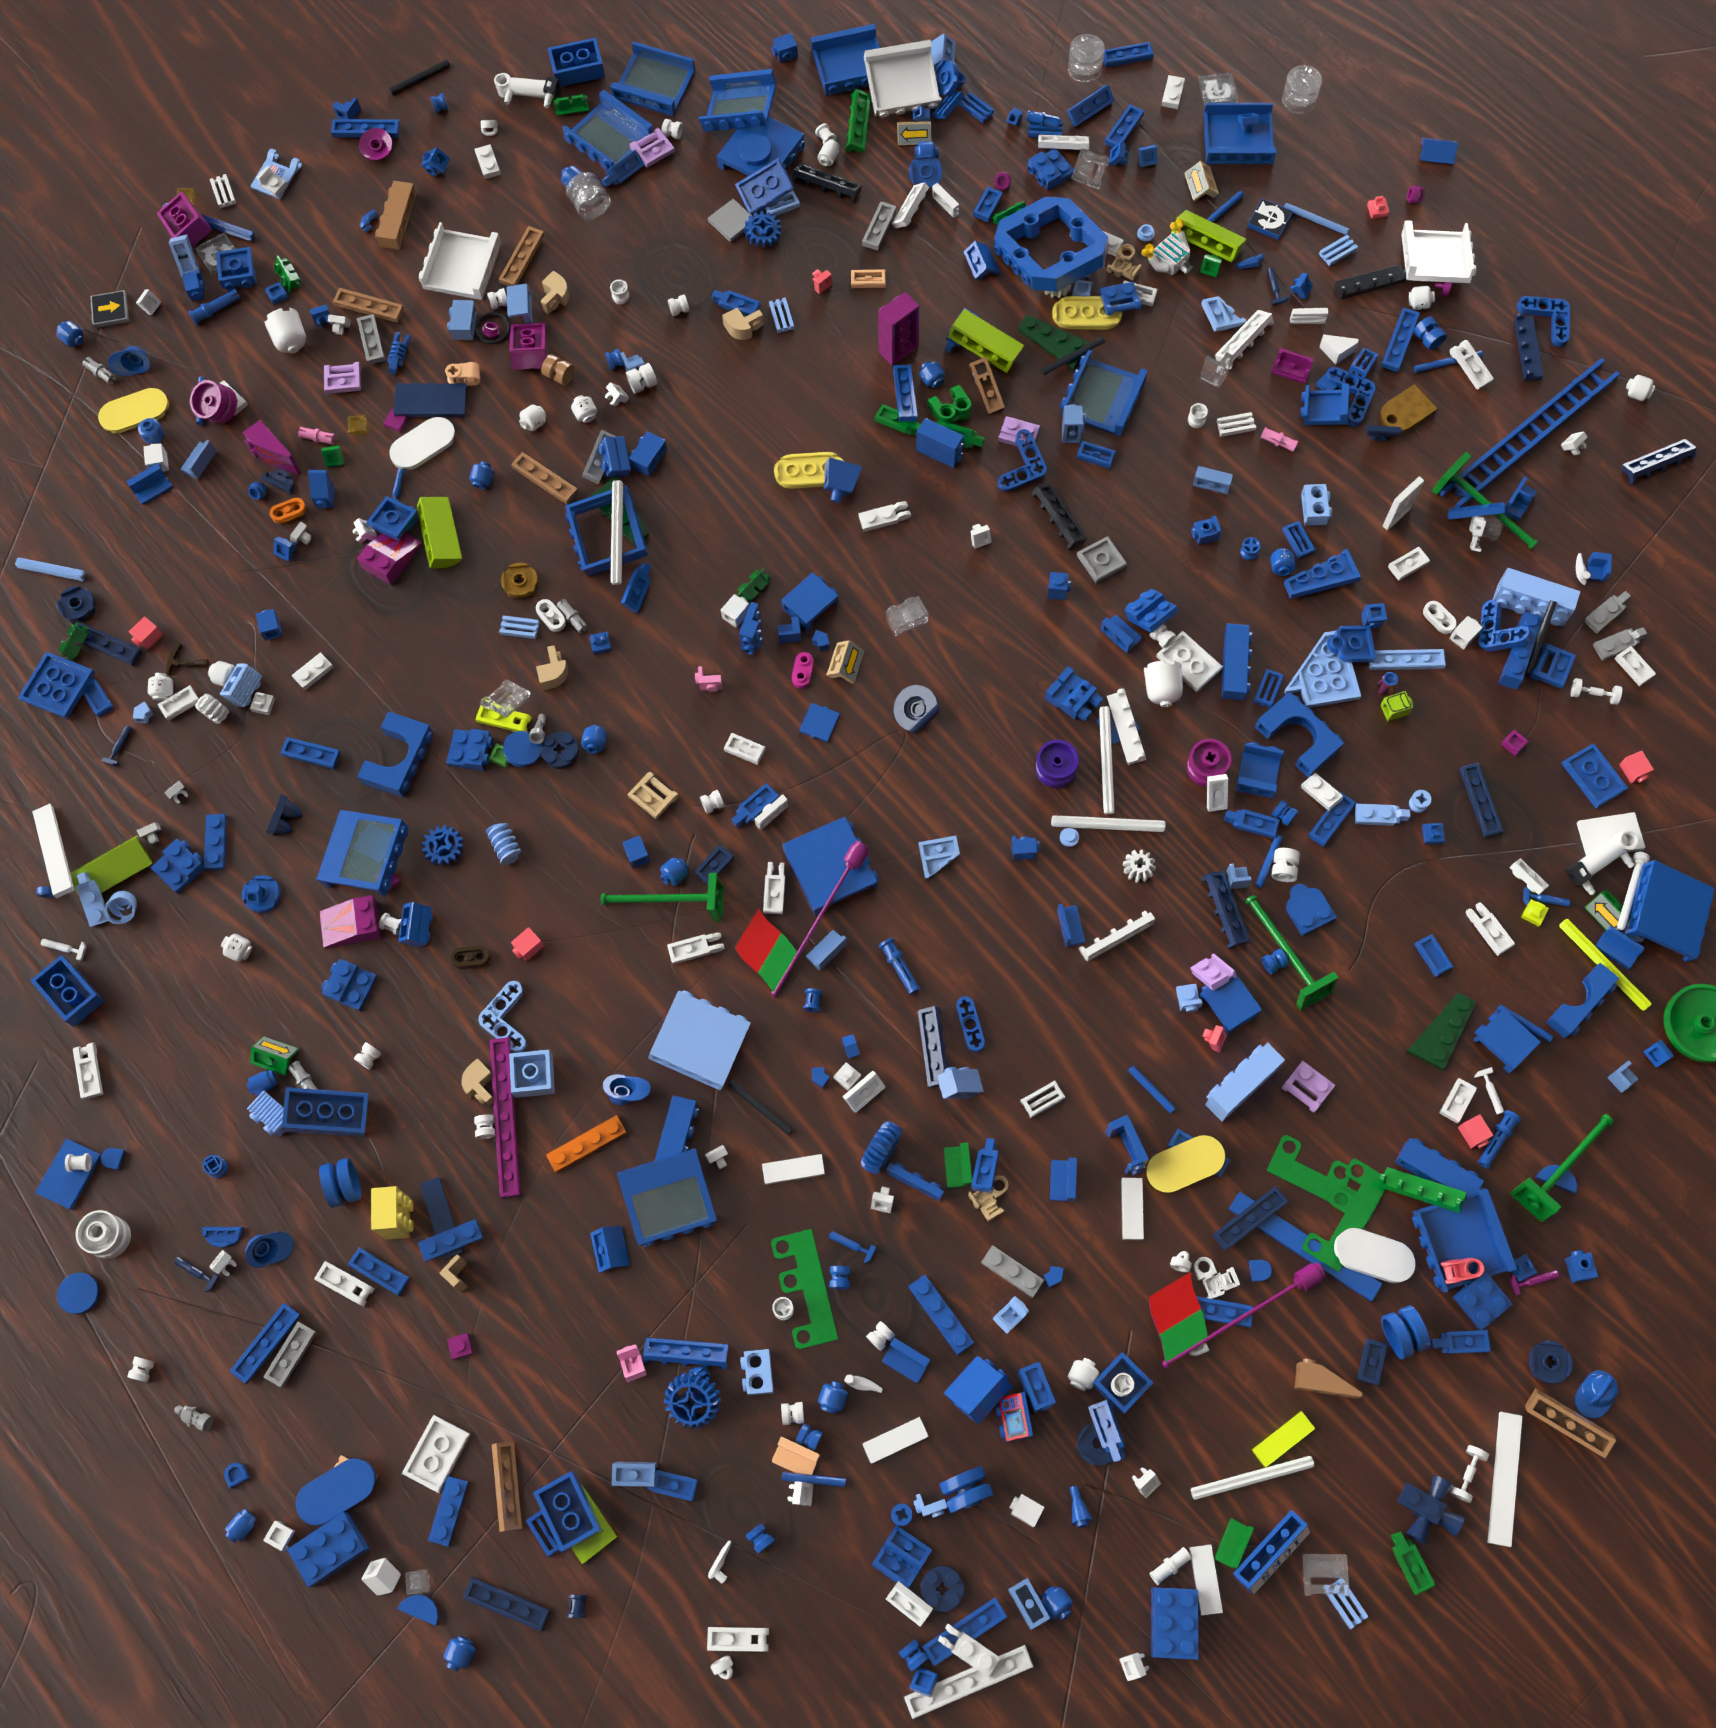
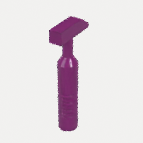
M1557 1270L1527 1278L1521 1283H1517L1515 1275H1511L1510 1283L1514 1295H1520L1519 1287H1530L1559 1278Z

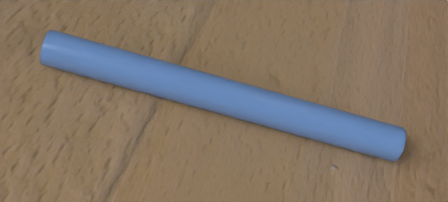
M1286 203L1284 206L1292 210L1296 215L1344 235H1347L1349 228L1289 203Z

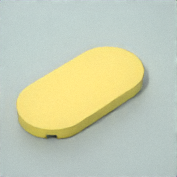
M1066 296L1055 303L1052 316L1055 323L1065 329L1107 330L1119 324L1122 318V311L1106 316L1100 296Z
M144 389L106 403L101 408L98 419L106 431L122 433L137 428L144 419H161L169 408V401L166 395L159 389Z
M832 452L785 455L775 464V479L781 486L789 489L824 487L825 462L829 457L841 461L844 460Z
M1202 1135L1192 1138L1153 1156L1147 1166L1148 1181L1159 1191L1167 1193L1177 1191L1217 1173L1225 1161L1224 1149L1220 1142L1211 1136Z

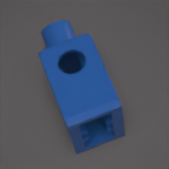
M831 457L828 458L825 462L824 490L832 492L831 502L841 503L842 495L849 496L852 493L862 466Z

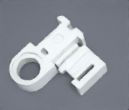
M1484 516L1472 517L1470 532H1473L1470 548L1481 552V548L1478 546L1477 540L1480 541L1479 537H1482L1486 524Z
M1207 1257L1199 1258L1194 1264V1271L1198 1281H1203L1208 1297L1206 1298L1220 1297L1226 1290L1240 1285L1233 1267L1226 1270L1227 1273H1217L1212 1260ZM1202 1261L1209 1264L1210 1269L1206 1273L1201 1272L1198 1268V1264ZM1229 1272H1230V1274H1231V1276H1232V1279H1233L1234 1283H1232V1280H1231V1278H1230Z

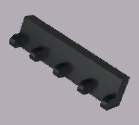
M801 163L793 172L792 181L797 182L798 178L807 181L806 186L808 187L815 183L822 186V192H826L827 188L837 191V197L841 198L842 194L851 196V202L855 203L862 187L861 184Z
M1401 264L1336 281L1334 286L1340 299L1405 283L1407 280L1406 270H1403Z
M1051 483L1038 485L1032 492L1033 497H1039L1042 502L1040 505L1041 509H1047L1051 515L1049 521L1052 524H1057L1061 530L1059 536H1065L1069 542L1067 548L1071 550L1077 544L1084 543L1087 540L1086 535Z

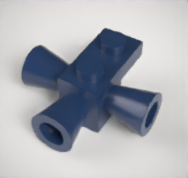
M1433 1475L1429 1495L1408 1482L1405 1483L1396 1502L1411 1510L1412 1515L1417 1517L1406 1532V1535L1426 1545L1430 1525H1438V1523L1454 1537L1458 1534L1463 1525L1464 1517L1445 1511L1447 1505L1442 1503V1500L1453 1487L1450 1482Z

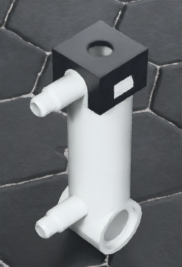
M500 73L494 78L498 94L505 98V104L510 103L513 95L545 98L544 107L549 108L551 102L554 103V100L560 97L562 91L558 78L547 77L546 80L514 78L506 73Z
M1631 830L1618 832L1612 839L1586 857L1565 868L1564 872L1574 886L1582 885L1590 895H1593L1595 890L1589 881L1593 878L1592 875L1618 857H1621L1629 868L1634 866L1627 851L1636 848L1639 843V837ZM1624 836H1626L1628 839L1627 845H1625L1623 842Z

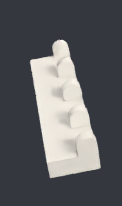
M1257 310L1215 354L1216 360L1225 363V366L1231 369L1233 367L1232 362L1236 358L1241 359L1243 356V350L1247 346L1251 348L1254 345L1253 340L1258 335L1262 336L1264 334V328L1267 325L1272 326L1274 324L1272 314Z
M1119 689L1117 693L1108 695L1107 700L1127 764L1131 765L1145 761L1146 756L1125 689Z
M1144 911L1142 912L1143 917L1134 922L1129 919L1127 926L1118 931L1113 928L1110 930L1111 935L1101 941L1099 938L1094 939L1095 944L1086 949L1081 946L1079 948L1080 952L1087 962L1152 926L1155 920L1152 913Z

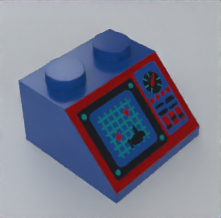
M1025 1392L1003 1397L995 1406L996 1415L1001 1417L1002 1425L999 1426L1001 1439L1005 1438L1006 1443L1030 1439L1033 1436Z

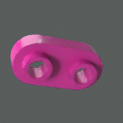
M806 652L796 656L792 673V683L799 689H804L810 684L814 666L812 655Z

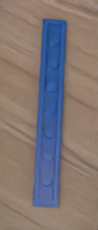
M1239 1191L1228 1210L1239 1215L1255 1201ZM1275 1214L1257 1227V1229L1312 1264L1319 1263L1325 1273L1370 1302L1382 1285L1381 1282L1373 1277L1350 1270L1343 1265L1339 1272L1305 1252L1302 1245L1308 1235ZM1311 1239L1308 1242V1247L1311 1251L1317 1252L1321 1249V1244Z

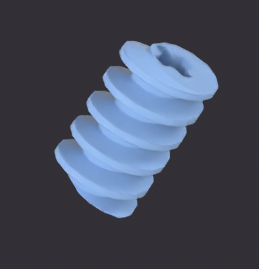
M508 823L494 824L485 831L491 840V845L494 847L501 865L514 863L522 852L521 849H516L518 847L517 842L512 843L515 837L510 836L512 830H506L509 828Z

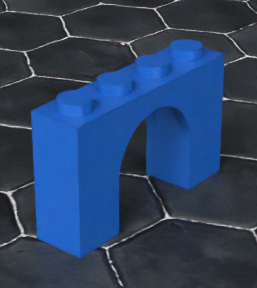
M1290 692L1262 715L1255 725V728L1268 740L1288 724H1299L1306 727L1313 736L1314 745L1298 759L1295 766L1308 778L1334 757L1344 744L1338 734H1334L1324 721H1320L1310 708H1306L1301 703V700Z
M388 711L381 729L385 735L406 742L409 746L408 754L400 764L392 767H384L365 760L357 777L364 785L403 798L405 792H408L412 777L418 771L420 759L422 760L425 756L427 744L433 739V731L428 724Z

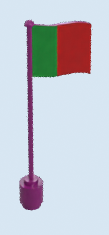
M856 841L850 846L843 858L844 866L847 868L798 951H796L786 936L768 922L759 908L743 933L735 949L741 958L765 980L772 990L771 995L773 997L778 996L779 989L850 869L853 871L855 868L860 869L869 854V847L863 843Z
M1317 1262L1314 1264L1310 1263L1294 1273V1284L1209 1336L1202 1309L1193 1289L1191 1272L1149 1297V1306L1162 1343L1165 1358L1162 1363L1163 1367L1169 1368L1168 1365L1292 1289L1296 1287L1304 1291L1311 1289L1326 1277L1323 1268Z

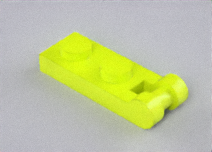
M481 703L475 720L477 723L514 732H527L528 729L526 727L532 717L525 713ZM516 720H520L519 725L515 724Z

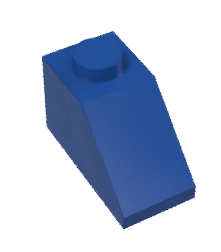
M309 470L310 494L315 507L323 509L334 507L336 488L327 470Z

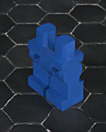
M1069 666L1058 677V680H1055L1045 694L1046 701L1057 708L1059 707L1066 714L1071 715L1074 720L1078 717L1084 721H1087L1092 714V711L1086 706L1090 704L1094 708H1098L1103 698L1096 693V687L1076 675Z

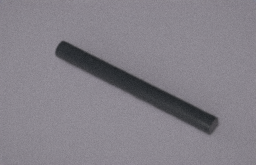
M446 59L390 87L389 91L391 94H394L450 66V63Z
M1101 336L1042 368V374L1046 375L1087 353L1088 350L1105 343L1104 338Z
M1549 601L1527 665V673L1531 674L1554 613L1556 601Z
M733 1079L728 1083L731 1089L785 1134L789 1135L793 1131L790 1126Z

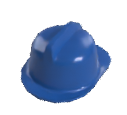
M130 346L123 351L111 354L107 363L109 369L119 376L143 373L150 368V361L146 350H142L137 346Z
M615 1074L607 1077L603 1082L604 1092L614 1104L621 1106L627 1105L632 1101L644 1099L651 1090L649 1082L638 1077Z
M282 1231L266 1235H256L245 1248L247 1263L252 1267L261 1268L286 1259L293 1250L294 1242L292 1237Z
M1597 1370L1591 1372L1576 1392L1575 1405L1577 1410L1588 1418L1603 1416L1617 1397L1618 1385L1616 1380L1605 1371Z

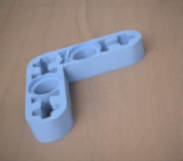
M510 981L481 1012L478 1021L496 1039L511 1038L512 1036L516 1041L520 1040V1047L515 1046L511 1041V1051L521 1053L527 1046L525 1038L502 1020L522 997L524 992L519 982ZM517 987L518 993L513 992L511 994L510 988ZM505 994L507 995V997H508V996L510 997V999H511L510 1002H509V1000L504 996ZM505 1001L506 1007L503 1010L496 1009L497 1002ZM491 1017V1020L496 1025L493 1027L490 1023H485L484 1018ZM506 1027L508 1033L503 1037L498 1036V1029Z

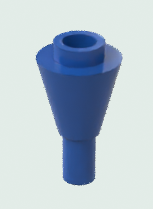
M1078 1486L1070 1487L1073 1500L1072 1525H1077V1528L1089 1526V1522L1093 1519L1080 1497Z

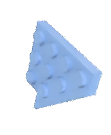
M1336 631L1325 632L1284 691L1285 694L1301 692L1306 708L1361 698L1352 662L1340 660L1337 654L1330 652L1327 648V641L1334 636Z

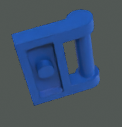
M1134 282L1100 288L1099 293L1106 316L1131 309L1140 310L1142 307Z
M1543 644L1540 649V657L1535 669L1530 674V678L1562 689L1576 655L1550 644ZM1551 654L1554 657L1546 674L1542 672L1548 655Z

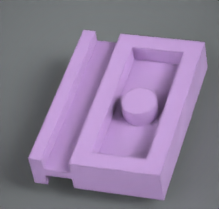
M1006 416L998 441L1017 446L1015 436L1021 429L1029 430L1036 441L1040 425ZM1021 435L1020 440L1023 439V440L1025 441V447H1026V446H1027V443H1026L1027 436L1024 437L1023 435Z
M1212 954V958H1206L1191 967L1192 974L1212 991L1229 982V978L1237 977L1235 970L1215 954Z

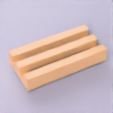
M851 270V288H886L885 270Z

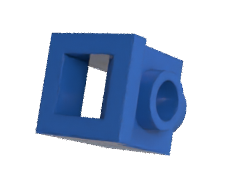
M200 271L182 274L185 290L190 300L194 301L205 298L203 292L206 290L205 280Z
M1216 515L1210 519L1194 522L1191 533L1192 537L1197 540L1198 545L1219 540L1221 528Z
M1384 603L1365 605L1361 614L1363 626H1370L1371 629H1376L1387 621Z
M1012 836L1013 861L1036 859L1037 852H1040L1039 840L1036 841V838L1029 836L1020 837L1019 839H1016V836Z

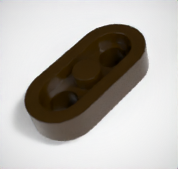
M484 946L457 948L450 955L451 963L459 969L481 967L490 960V953ZM479 955H484L483 959L478 960L477 958ZM460 957H464L462 962H458Z

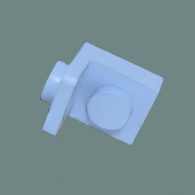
M1196 984L1176 987L1180 1011L1186 1010L1187 1013L1197 1011L1201 1007L1202 1000L1199 999Z

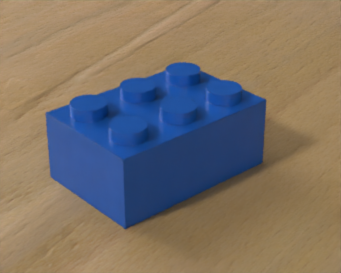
M596 38L547 48L554 78H558L561 87L605 77Z
M60 955L30 980L61 1018L72 1027L79 1024L105 1002L71 961L63 955Z
M570 1471L533 1492L560 1552L565 1553L603 1532L575 1472Z
M342 1512L287 1550L307 1587H316L368 1552L370 1548L349 1512Z
M1151 1588V1657L1199 1660L1198 1590Z

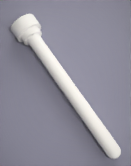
M1634 853L1632 859L1634 870L1617 925L1619 930L1626 928L1642 866L1650 860V856L1647 853Z

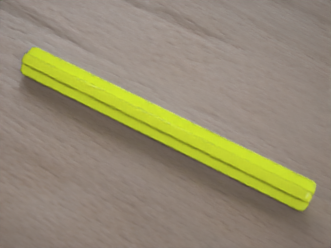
M1565 919L1559 925L1597 965L1602 963L1619 977L1615 984L1642 1011L1651 1006V1002L1569 919Z

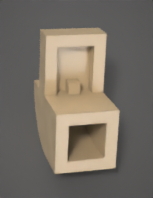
M552 271L542 281L544 292L547 295L541 300L543 311L547 314L555 310L559 303L566 306L569 301V292L565 279L555 271Z
M735 308L722 315L723 324L729 334L739 340L751 339L752 331L764 325L763 314L760 310L744 317L740 310Z
M554 645L547 647L551 663L536 666L542 690L560 686L568 676L567 663L565 660H562L560 651L557 652Z
M477 1058L464 1071L462 1087L470 1098L474 1096L481 1104L486 1102L490 1107L494 1103L493 1097L483 1088L492 1079V1073Z

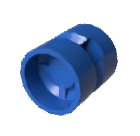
M1431 316L1423 319L1413 331L1419 340H1423L1422 343L1429 351L1439 347L1447 338L1445 331L1438 327V323Z

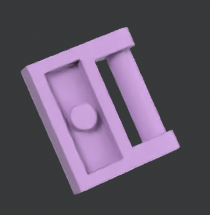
M659 128L654 129L653 133L641 140L630 143L631 150L636 149L646 167L653 165L674 152L673 145ZM656 138L658 139V140L654 141L653 143H651V144H649V145H647L646 147H644V148L641 149V147H643L644 145L650 143L651 141L655 140Z
M360 362L341 366L324 365L325 393L361 391Z
M1302 1061L1282 1086V1089L1285 1092L1289 1091L1310 1107L1309 1110L1314 1113L1335 1085ZM1295 1081L1317 1098L1316 1101L1295 1087L1293 1082Z

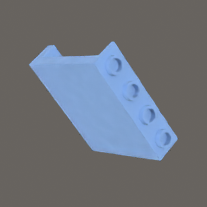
M678 990L648 1059L721 1090L750 1026V1022L741 1015H732L723 1007H714L705 999L699 1000L687 991L681 992Z

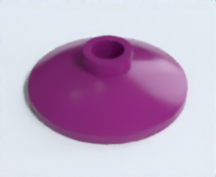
M369 129L363 133L359 140L360 152L369 160H382L392 150V139L383 129Z

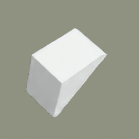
M1323 334L1320 348L1336 365L1355 352L1359 339Z

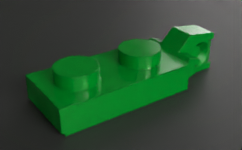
M882 404L874 417V421L910 435L912 433L917 436V430L921 425L917 421L899 422L898 410Z
M941 420L937 423L963 435L965 448H973L974 445L982 447L985 437L976 435L977 432L973 431V429Z
M1401 1531L1392 1534L1391 1538L1395 1544V1547L1392 1548L1394 1555L1414 1595L1434 1587L1435 1583L1415 1544H1412L1410 1539L1406 1541Z

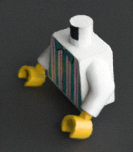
M1181 219L1176 220L1178 227L1175 222L1170 224V228L1176 231V233L1170 234L1155 249L1152 244H1148L1142 250L1141 254L1144 257L1148 256V261L1155 271L1174 275L1179 269L1185 274L1189 273L1193 266L1188 262L1190 248L1184 231L1181 230L1183 227Z

